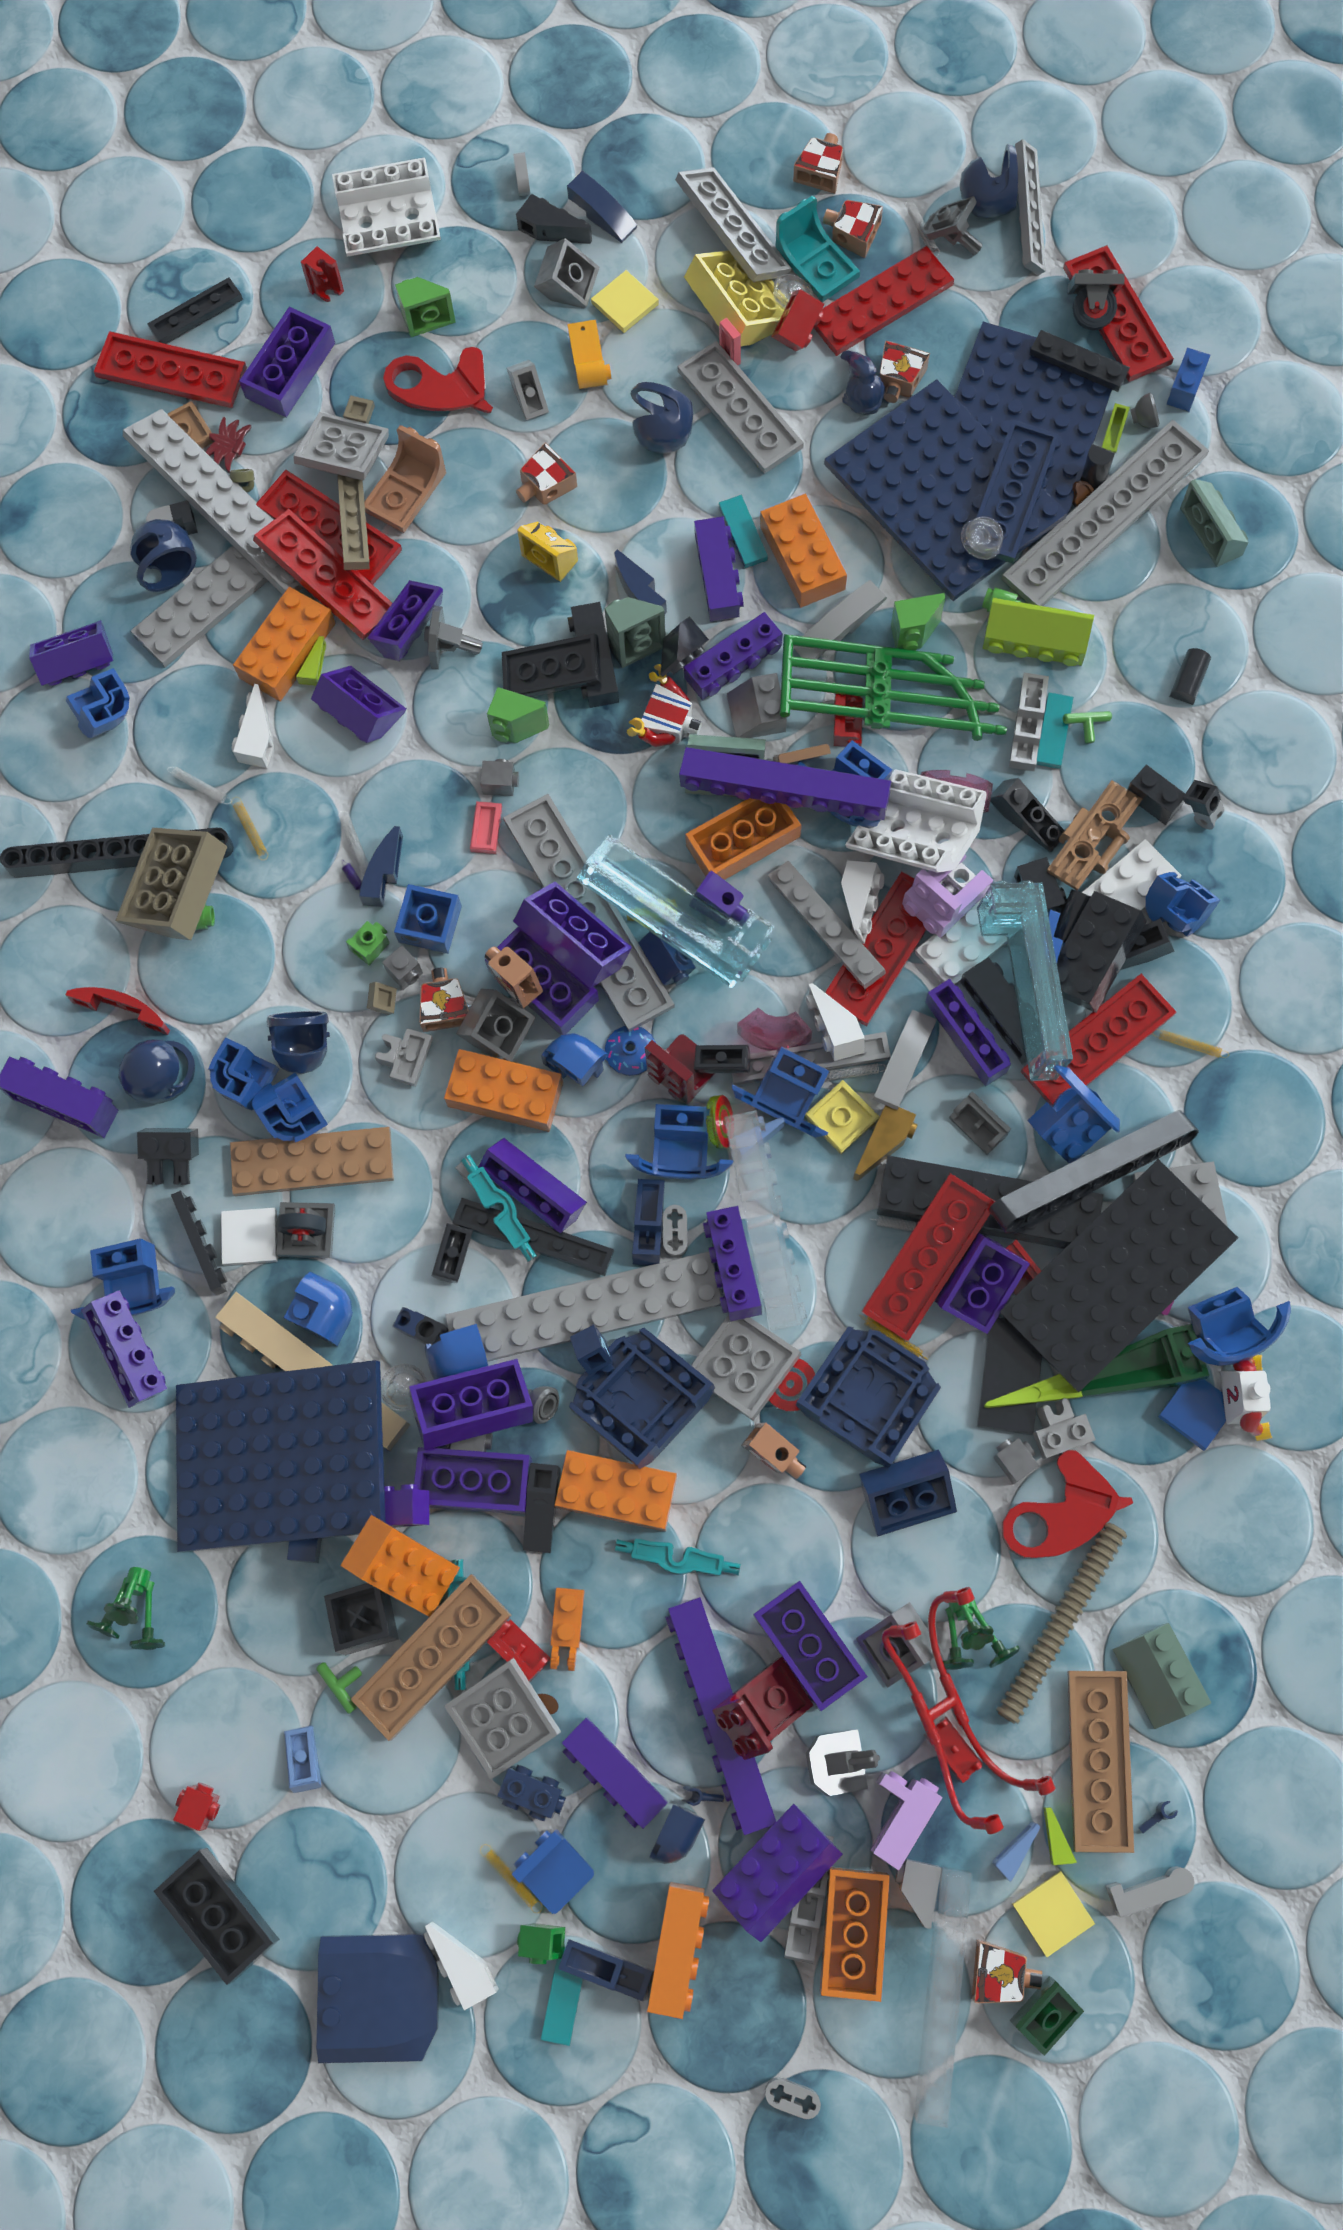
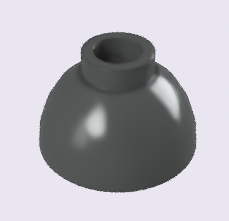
M1147 393L1137 401L1135 408L1130 409L1134 424L1139 422L1144 427L1155 428L1160 424L1153 394Z
M540 1386L533 1390L528 1389L533 1405V1421L538 1424L546 1423L554 1416L559 1406V1393L557 1389L550 1386Z

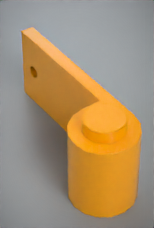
M596 319L567 324L578 388L585 389L608 385L607 380L612 379L609 364L605 365L602 357Z

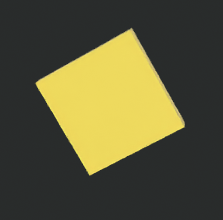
M625 270L593 296L591 303L625 333L657 307L659 299Z
M844 1080L837 1084L804 1116L809 1123L829 1132L828 1135L823 1137L840 1154L844 1153L880 1117Z
M1058 1871L1012 1903L1046 1957H1049L1095 1925L1093 1919L1061 1871Z

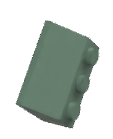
M1197 479L1190 481L1180 509L1216 567L1242 556L1249 543L1248 537L1237 525L1233 512L1227 509L1221 493L1215 490L1210 482Z
M626 597L622 600H614L604 608L609 647L621 668L662 649L663 638L666 636L665 613L662 606Z
M690 734L687 747L764 760L766 739ZM685 788V793L715 795L709 791H690ZM727 794L717 795V796H731V797H736V796L727 795Z
M1169 1623L1161 1624L1112 1649L1123 1671H1127V1679L1154 1729L1186 1717L1211 1704L1206 1691Z

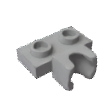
M408 1028L403 1040L384 1034L382 1039L391 1050L388 1053L377 1052L375 1054L376 1061L381 1065L392 1067L389 1076L391 1080L416 1087L433 1040L432 1035Z
M1066 1398L1055 1403L1056 1415L1048 1405L1037 1409V1414L1044 1429L1033 1432L1042 1459L1096 1440L1086 1414L1073 1418L1072 1408Z

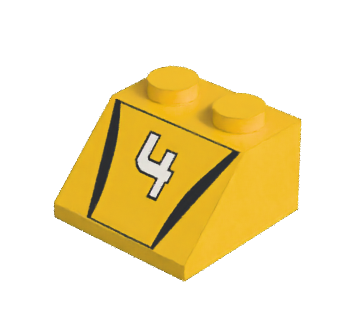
M534 522L520 526L517 529L521 555L561 582L578 562L576 545L571 540H564L558 536L556 531L550 526Z

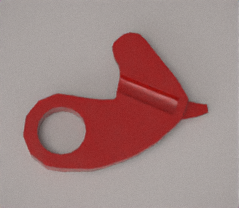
M477 347L463 349L457 368L447 375L439 373L419 357L408 355L394 359L385 368L383 380L389 396L408 407L429 411H453L471 407L489 414L493 410V407L484 400L486 390L484 358L482 351ZM406 370H413L422 375L420 383L410 389L399 388L394 384V380L398 374Z
M1067 1450L1057 1459L1058 1469L1065 1480V1502H1022L1008 1511L1002 1521V1538L1008 1549L1021 1558L1056 1557L1089 1541L1103 1529L1117 1510L1133 1504L1132 1497H1119L1110 1483L1079 1452ZM1033 1513L1044 1521L1046 1537L1039 1546L1026 1547L1016 1540L1013 1533V1524L1021 1514Z

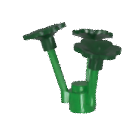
M131 1567L127 1577L123 1580L122 1587L114 1602L105 1605L104 1611L106 1613L101 1622L87 1621L88 1627L108 1637L119 1639L120 1635L111 1627L113 1622L115 1621L121 1626L136 1624L139 1619L137 1616L138 1611L136 1608L131 1607L132 1601L130 1599L132 1595L141 1596L145 1591V1628H142V1639L130 1641L129 1646L132 1649L144 1650L165 1647V1642L162 1639L153 1638L154 1628H151L152 1591L155 1584L149 1581L151 1572L144 1568Z
M975 1600L965 1605H959L958 1602L948 1603L950 1607L946 1608L945 1611L949 1620L952 1648H949L950 1659L943 1661L945 1669L958 1670L973 1667L974 1664L973 1659L962 1658L961 1648L958 1647L955 1617H957L958 1621L967 1620L968 1631L960 1637L963 1649L969 1650L972 1648L973 1650H980L985 1644L992 1642L991 1647L996 1656L990 1662V1668L1002 1664L1019 1652L1020 1648L1018 1645L1006 1649L1001 1640H997L993 1634L992 1626H988L978 1610ZM973 1615H975L980 1625H978L976 1621H973Z

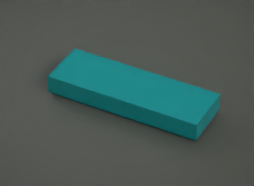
M742 494L719 502V509L722 516H724L726 525H730L731 537L744 568L768 561L767 552Z
M1048 693L1036 765L1056 769L1061 768L1069 724L1063 722V715L1071 713L1074 697Z
M557 1959L541 2040L570 2046L583 1979L559 1970L561 1959Z

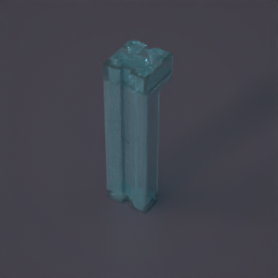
M610 834L585 862L576 879L731 988L737 980L741 982L745 980L751 971L748 965L755 966L762 956L759 949L764 952L773 939L769 935L774 926L750 909L747 910L739 924H737Z
M1028 880L1020 883H1007L1006 881L991 883L985 893L986 896L982 898L977 906L981 936H1007L1030 1081L1057 1080L1060 1074L1053 1067L1056 1065L1067 1067L1073 1060L1043 883H1033Z

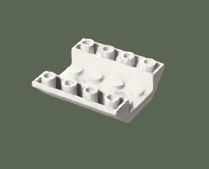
M425 158L332 174L347 257L441 240ZM410 214L418 215L416 219H407ZM365 222L372 224L368 228L360 227Z
M895 769L888 779L891 780V789L885 821L880 820L879 824L873 828L857 826L845 844L846 848L937 873L955 870L979 833L986 791ZM897 827H904L903 829H899L896 832H893V830ZM942 839H949L948 841H944L941 844H938V842Z

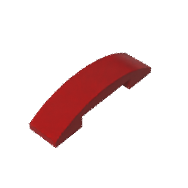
M98 987L75 988L67 990L65 994L74 1004L97 1011L100 1002L138 1014V1020L145 1028L166 1035L170 1032L166 1024L150 1007L128 994Z

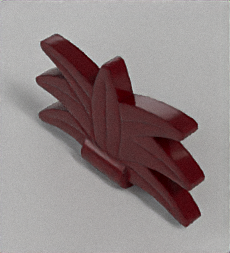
M223 417L219 426V434H209V438L214 443L210 445L206 453L209 456L214 454V461L218 465L225 458V468L227 473H229L235 457L239 458L246 446L243 440L252 426L246 425L237 431L239 419L226 427V418Z

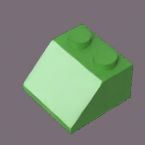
M420 277L407 279L395 284L401 313L410 337L456 323L448 288Z
M945 593L894 601L891 630L895 648L916 651L923 647L941 622Z
M497 687L487 712L491 734L496 740L504 743L508 741L518 743L548 729L550 724L546 702Z

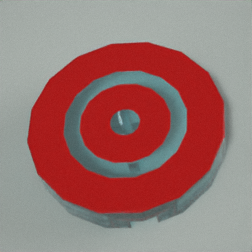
M798 1359L768 1400L771 1405L784 1412L800 1411L796 1403L815 1376L813 1368L806 1361Z

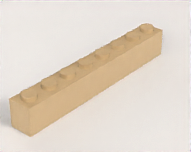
M237 1292L233 1294L215 1317L222 1322L219 1326L220 1329L231 1337L236 1333L243 1338L240 1344L252 1353L256 1349L264 1355L261 1360L273 1369L277 1365L284 1371L332 1366L326 1359ZM382 1403L383 1447L391 1451L410 1424Z

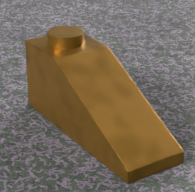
M884 1106L854 1173V1180L859 1181L887 1159L888 1155H892L902 1147L907 1137L913 1138L918 1124L914 1123L916 1114L900 1107L896 1110L889 1106Z

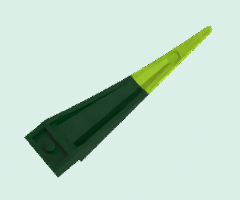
M1191 1323L1165 1329L1126 1346L1079 1393L1058 1374L988 1401L984 1407L992 1408L1062 1400L1065 1398L1071 1399L1177 1387L1181 1384L1207 1379L1210 1374L1206 1363L1198 1359L1189 1348L1188 1343L1197 1339Z

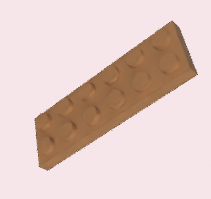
M390 1127L312 1134L298 1142L283 1141L278 1138L230 1142L232 1194L234 1196L394 1181Z
M470 1574L351 1698L352 1702L388 1741H392L512 1615L473 1574Z
M1067 1671L1074 1852L1134 1853L1127 1671Z

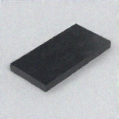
M593 633L502 652L503 689L528 697H535L601 684L598 635Z
M997 1318L988 1332L977 1427L1033 1435L1037 1402L992 1408L984 1407L988 1401L1038 1383L1040 1379L1042 1355L1006 1319Z

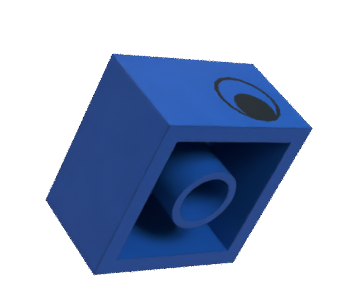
M408 884L394 930L398 943L449 954L462 908L459 896Z

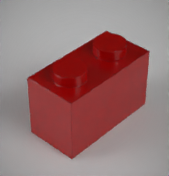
M801 289L794 291L771 337L795 352L803 349V347L806 348L813 335L810 333L814 325L817 326L823 317L821 310L824 303Z

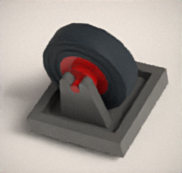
M1089 269L1079 270L1078 273L1074 274L1068 283L1067 294H1077L1072 309L1074 318L1080 326L1094 331L1110 324L1117 310L1115 295L1124 285L1125 274H1118V270H1104L1103 274H1093V270Z
M280 1202V1211L277 1219L276 1255L278 1257L332 1258L335 1204Z

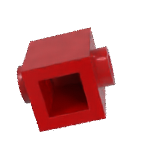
M198 1782L197 1786H187L186 1790L183 1789L177 1798L176 1806L178 1809L173 1820L197 1831L206 1830L209 1821H214L219 1812L220 1804L217 1802L220 1796L213 1793V1787Z

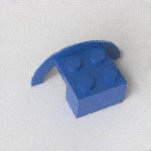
M852 740L836 757L832 771L888 780L893 769ZM800 761L798 762V765H799V766H805V767H807V766H806L805 764H803L802 762H800ZM828 811L841 821L855 827L873 828L880 822V820L870 821L864 817L854 815L846 817L836 812Z
M783 1047L778 1048L755 1095L732 1085L735 1098L777 1119L781 1117L785 1123L815 1138L828 1135L829 1133L803 1120L814 1096L818 1095L829 1070Z
M1056 1065L1053 1068L1078 1094L1058 1112L1046 1102L1027 1121L1070 1164L1079 1159L1111 1128L1119 1133L1120 1119L1099 1100L1070 1068Z
M656 1104L653 1163L643 1160L639 1155L625 1154L626 1160L637 1170L652 1176L673 1179L711 1178L722 1174L733 1164V1160L720 1159L716 1164L707 1166L710 1107Z
M140 1238L90 1250L93 1277L103 1280L105 1296L120 1290L122 1296L129 1303V1311L132 1316L161 1308L175 1295V1288L172 1286L159 1288L154 1244ZM84 1307L71 1309L72 1314L86 1320L81 1311Z
M1238 1287L1189 1306L1188 1311L1195 1335L1198 1337V1339L1188 1343L1189 1348L1198 1359L1207 1364L1217 1366L1233 1365L1243 1360H1249L1264 1352L1284 1332L1291 1314L1290 1301L1276 1306V1317L1269 1330L1254 1317L1250 1298Z

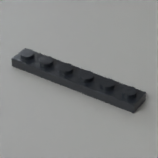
M461 1198L452 1222L453 1225L473 1230V1232L510 1244L506 1236L493 1221L494 1217L502 1211L491 1207L485 1209L482 1204ZM517 1216V1219L530 1237L528 1243L535 1253L603 1276L606 1275L614 1249L565 1232L560 1234L553 1228Z

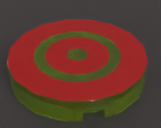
M714 1095L710 1097L707 1103V1109H711L710 1115L706 1119L707 1133L710 1142L716 1145L717 1149L728 1148L731 1146L734 1136L732 1107L726 1096Z

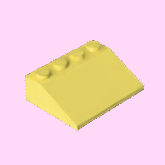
M729 250L695 254L684 276L716 324L719 326L720 321L727 318L741 334V346L752 345L772 335L788 303L772 279L753 282Z

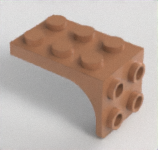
M400 425L397 428L399 441L396 455L390 467L367 497L364 504L367 514L405 533L445 476L446 469L440 445L431 438L426 439L413 428H406Z

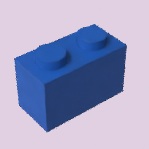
M1187 347L1166 405L1190 412L1210 354Z

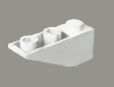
M254 684L252 692H249L247 695V709L245 715L240 717V731L238 737L233 739L232 752L239 763L268 768L274 749V742L263 694L259 685Z
M847 861L841 885L854 931L859 941L864 944L867 934H870L872 929L871 918L873 911L875 912L878 907L877 896L879 889H882L884 886V874L881 873L877 863Z
M813 983L809 984V995L805 997L809 1011L814 1010L816 1015L814 1016V1023L817 1031H822L824 1035L822 1042L825 1051L831 1053L834 1061L864 1053L865 1038L856 1016Z
M433 1921L425 1926L427 1930L424 1933L425 1940L431 1950L435 1948L440 1958L437 1961V1965L444 1978L448 1976L453 1988L450 1989V1993L457 2006L461 2004L463 2009L466 2010L499 1990L484 1959Z

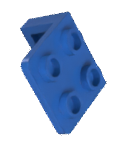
M547 1830L535 1842L538 1848L531 1855L525 1852L513 1864L517 1869L512 1875L519 1883L523 1881L550 1913L556 1914L593 1878L594 1870L558 1830H555L552 1834Z

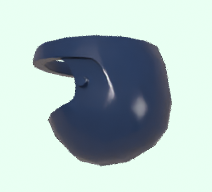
M1006 145L1001 175L999 177H991L989 175L986 165L980 156L972 160L961 173L959 185L961 198L963 200L972 196L975 197L976 205L971 213L976 217L994 218L1015 210L1018 193V163L1015 146Z
M641 382L635 385L630 393L632 399L651 414L638 417L632 421L634 435L639 444L648 451L659 454L671 453L685 446L691 435L693 423V407L689 398L673 388L654 382ZM648 391L659 394L663 400L664 407L644 399L638 392Z
M155 519L144 523L135 530L131 540L130 555L133 561L139 565L137 581L148 591L160 592L179 585L191 574L195 567L197 556L190 537L183 528L170 520ZM146 569L159 570L162 575L160 582L148 583L144 581L143 577Z
M284 1012L267 1017V1027H269L270 1032L268 1041H271L272 1055L280 1068L289 1073L305 1074L313 1072L321 1066L327 1053V1037H330V1032H327L329 1018L326 1012Z
M154 1039L136 1044L125 1054L119 1065L118 1078L125 1093L135 1100L144 1103L160 1104L174 1100L185 1092L194 1077L195 1061L190 1050L181 1043ZM173 1047L182 1051L188 1060L187 1075L182 1083L178 1085H173L177 1081L180 1069L179 1058Z

